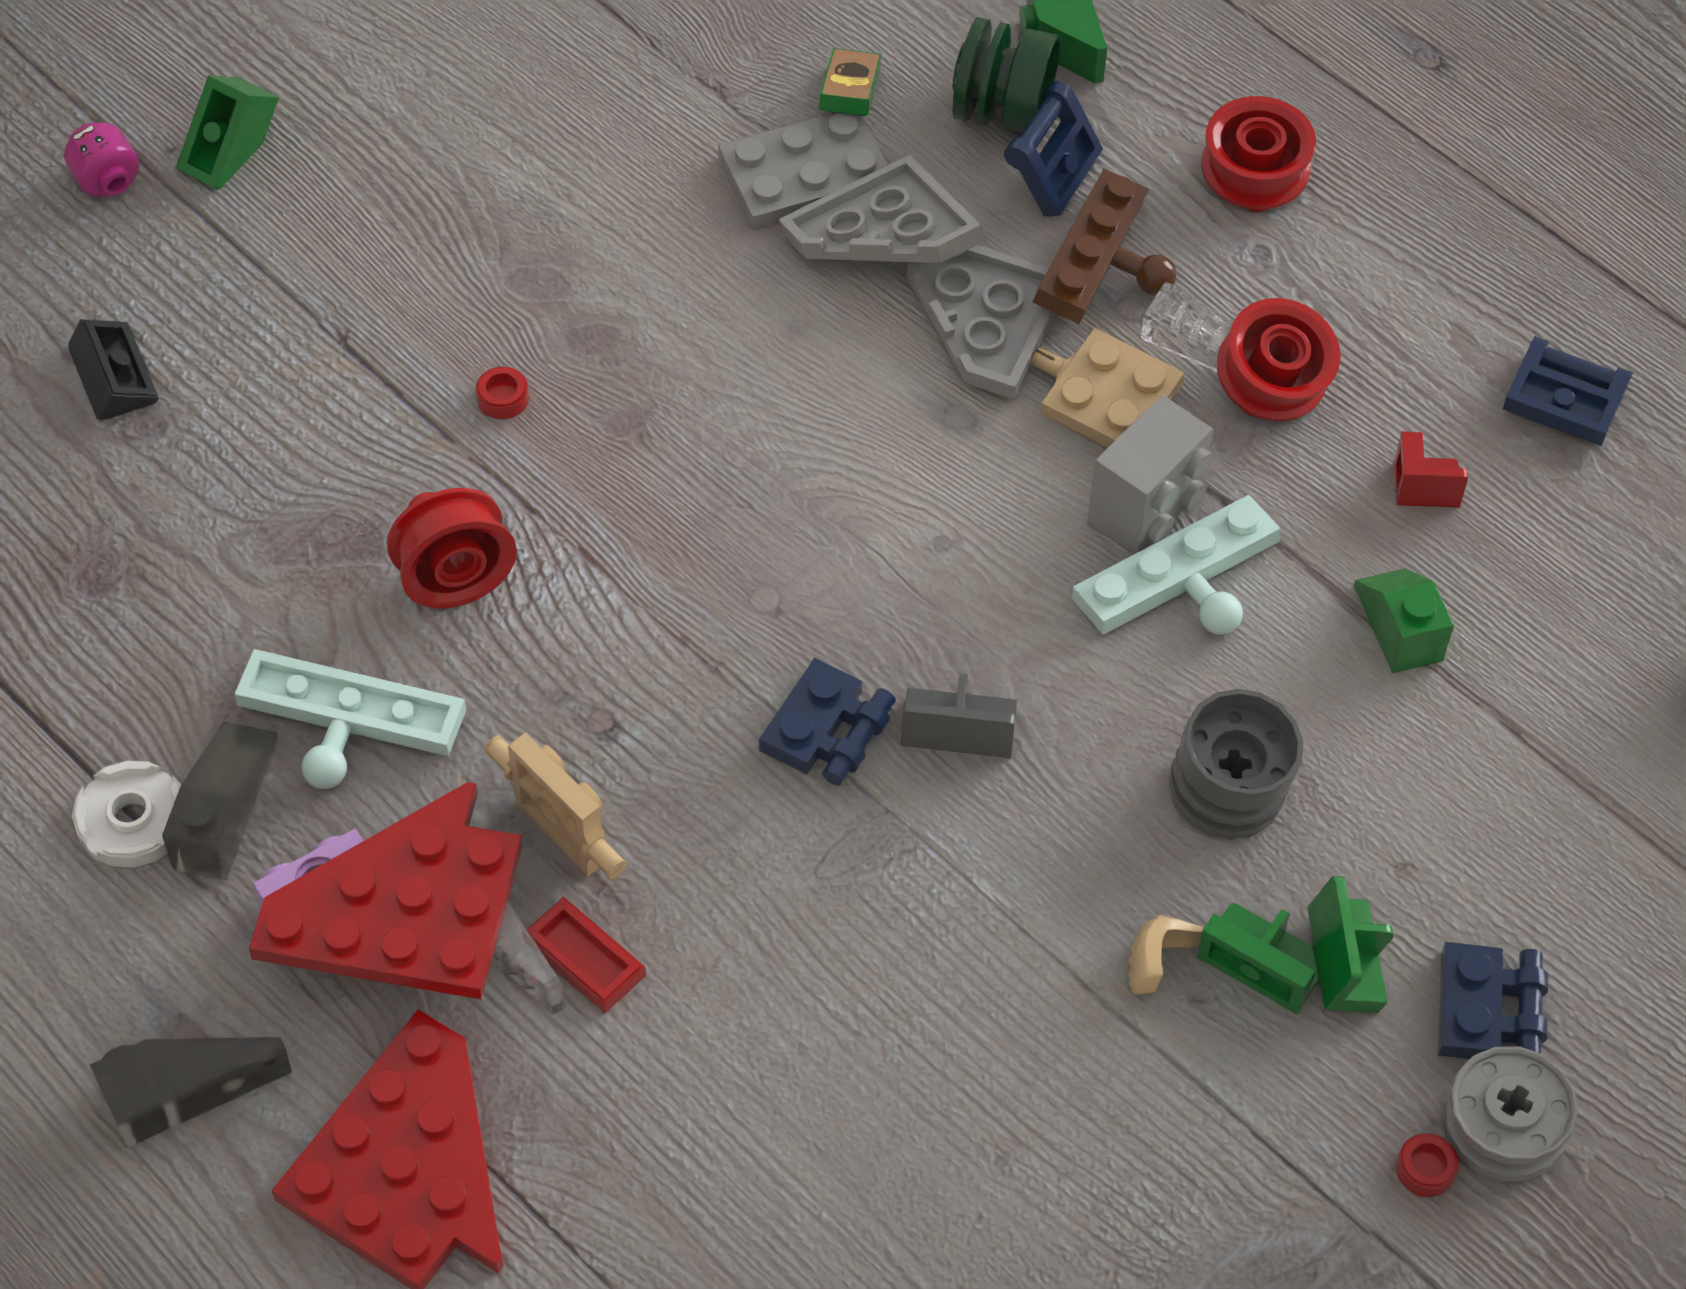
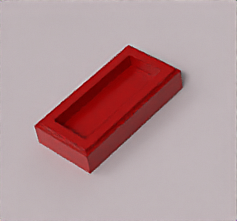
M564 896L522 933L523 943L603 1013L608 1012L646 976L645 966Z

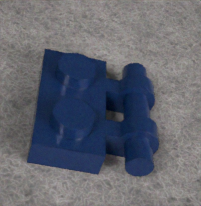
M814 658L759 738V751L805 774L809 773L819 758L828 763L822 772L824 779L833 785L839 786L849 772H856L865 759V752L863 750L872 736L880 735L890 720L888 712L896 699L888 690L879 688L870 701L860 702L857 699L862 693L861 680ZM843 721L853 726L845 738H833V735Z
M1445 942L1441 952L1438 1056L1471 1059L1478 1053L1493 1047H1501V1042L1515 1043L1519 1047L1541 1054V1043L1547 1040L1548 1020L1542 1016V996L1548 993V973L1542 969L1543 953L1536 949L1522 950L1519 953V969L1509 970L1503 969V948ZM1502 995L1519 997L1517 1016L1502 1015Z

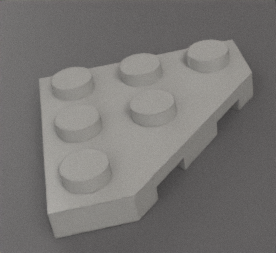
M910 154L779 219L783 235L805 259L942 263L952 257L961 255L966 250L985 241L981 224Z
M975 245L961 255L952 257L942 263L908 262L907 279L964 382L968 385L1015 399L1029 370L1035 352H1037L1055 314L1032 303L1049 267L981 245Z

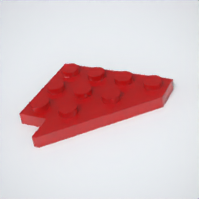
M466 782L264 897L249 946L251 959L482 1000L522 850L521 835L469 826L478 793L476 783Z
M419 1009L271 1190L276 1202L410 1289H424L456 1247L496 1273H499L503 1268L466 1039Z

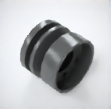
M1243 689L1217 692L1199 703L1187 721L1180 746L1171 765L1169 789L1175 807L1189 824L1209 835L1229 839L1255 835L1272 824L1284 804L1285 797L1290 790V785L1302 762L1304 741L1297 721L1281 703L1260 692Z

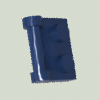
M1052 81L1042 94L1043 103L1021 136L1013 138L1004 150L1005 160L1013 168L1020 171L1043 216H1060L1103 150L1072 88L1061 81ZM1059 116L1060 124L1039 154L1036 148Z
M1534 336L1506 396L1503 410L1602 446L1626 393L1633 372L1618 367L1616 371L1548 347L1549 341Z

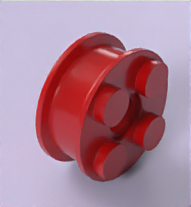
M1248 96L1224 104L1211 116L1205 134L1206 146L1202 154L1201 168L1206 183L1219 197L1252 212H1263L1270 208L1285 205L1303 192L1310 178V162L1315 153L1316 135L1311 122L1300 110L1287 102L1272 97Z
M1263 299L1244 308L1233 321L1229 334L1225 337L1218 350L1216 360L1217 375L1225 393L1247 415L1269 421H1291L1310 413L1323 398L1327 387L1332 383L1339 370L1341 359L1340 346L1331 326L1312 308L1290 299Z
M451 488L435 493L424 492L418 494L410 501L408 508L395 520L388 533L386 542L391 562L400 570V580L405 593L417 604L429 608H453L484 597L505 580L511 572L517 556L515 540L510 531L502 525V514L495 500L488 494L471 488Z

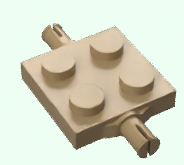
M1096 328L1092 330L1080 349L1068 359H1064L1040 346L1031 361L1032 367H1036L1056 377L1054 386L1041 403V414L1107 448L1162 394L1173 400L1184 384L1185 372Z
M526 732L510 744L501 735H497L488 741L484 747V753L504 771V776L510 780L514 789L515 804L587 877L600 868L607 875V878L612 880L625 870L627 861L606 842L601 821L603 805L600 798L587 783L581 782L577 784L566 773L564 763L550 746L544 745L540 747Z

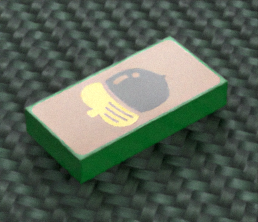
M833 48L820 93L819 110L860 116L869 115L880 72L881 54Z

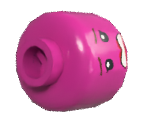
M105 122L84 124L72 133L65 146L63 156L66 166L79 187L90 196L102 198L118 195L124 192L137 176L139 169L137 154L123 132L113 124Z

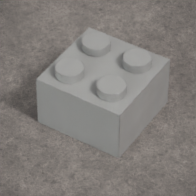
M1162 394L1095 460L1087 523L1132 554L1144 550L1152 542L1155 544L1165 539L1174 525L1175 518L1184 509L1192 511L1201 502L1206 493L1207 485L1204 483L1206 470L1213 458V454L1209 452L1213 428Z

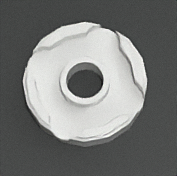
M124 761L104 767L93 775L94 781L89 783L85 790L82 787L76 795L72 819L80 844L94 859L112 867L136 868L158 861L176 847L186 831L189 809L181 783L174 776L172 778L168 773L163 772L160 766L151 762ZM137 804L145 808L144 814L135 821L122 822L116 819L119 810L127 805Z

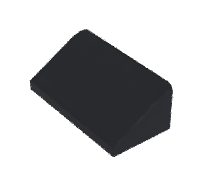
M80 319L69 341L68 348L96 418L98 420L110 419L157 403L159 399L128 322Z

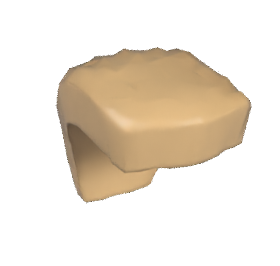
M1158 915L1142 925L1130 947L1131 951L1128 959L1130 993L1134 996L1155 993L1163 977L1162 949L1198 946L1204 927L1164 915Z

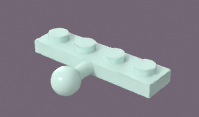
M1247 495L1073 586L1072 600L1101 634L1105 635L1187 591L1200 606L1199 617L1202 625L1213 634H1229L1237 629L1242 621L1243 609L1241 603L1234 595L1228 592H1216L1207 580L1279 543L1281 528L1250 495Z
M257 649L253 650L235 691L237 706L328 727L322 744L310 749L302 761V774L305 780L311 786L318 789H331L340 784L344 779L347 771V762L342 752L350 733L449 757L466 712L465 699Z

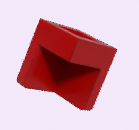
M1401 432L1394 459L1396 505L1460 508L1468 481L1467 469L1459 468L1458 461L1453 458H1426L1424 455L1423 432Z

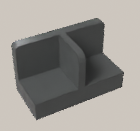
M959 674L957 693L907 687L906 700L903 704L900 746L1011 758L1017 700L966 694L967 674Z

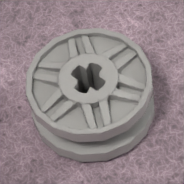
M1519 1046L1493 1047L1474 1055L1458 1071L1444 1114L1447 1139L1454 1147L1458 1158L1476 1173L1500 1182L1529 1181L1548 1173L1563 1157L1578 1114L1575 1089L1564 1071L1543 1054ZM1507 1112H1512L1514 1115H1508Z

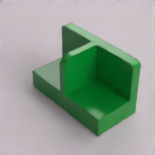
M1332 876L1307 907L1324 1009L1379 1013L1387 1004L1379 954L1393 939V929L1390 925L1373 924L1369 900L1349 899L1345 877Z
M1231 903L1221 917L1214 913L1202 930L1197 958L1295 1014H1298L1320 980L1314 947L1286 932L1290 913L1283 909L1280 910L1274 921L1270 923L1242 906Z

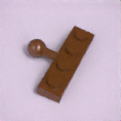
M1103 168L1043 278L1032 303L1080 324L1110 265L1135 276L1139 287L1150 295H1162L1168 292L1174 286L1177 277L1176 268L1169 258L1157 254L1143 258L1120 247L1149 189L1131 181L1127 177Z

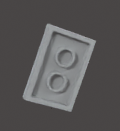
M833 112L718 145L719 160L753 230L778 223L780 218L887 166L863 116Z

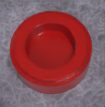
M495 367L484 372L476 383L477 403L480 410L487 416L495 419H509L523 412L529 402L528 383L525 376L520 371L511 367Z
M1422 1133L1409 1138L1401 1147L1396 1161V1173L1401 1184L1413 1194L1422 1197H1435L1445 1193L1452 1186L1459 1169V1159L1454 1147L1444 1138L1429 1133Z

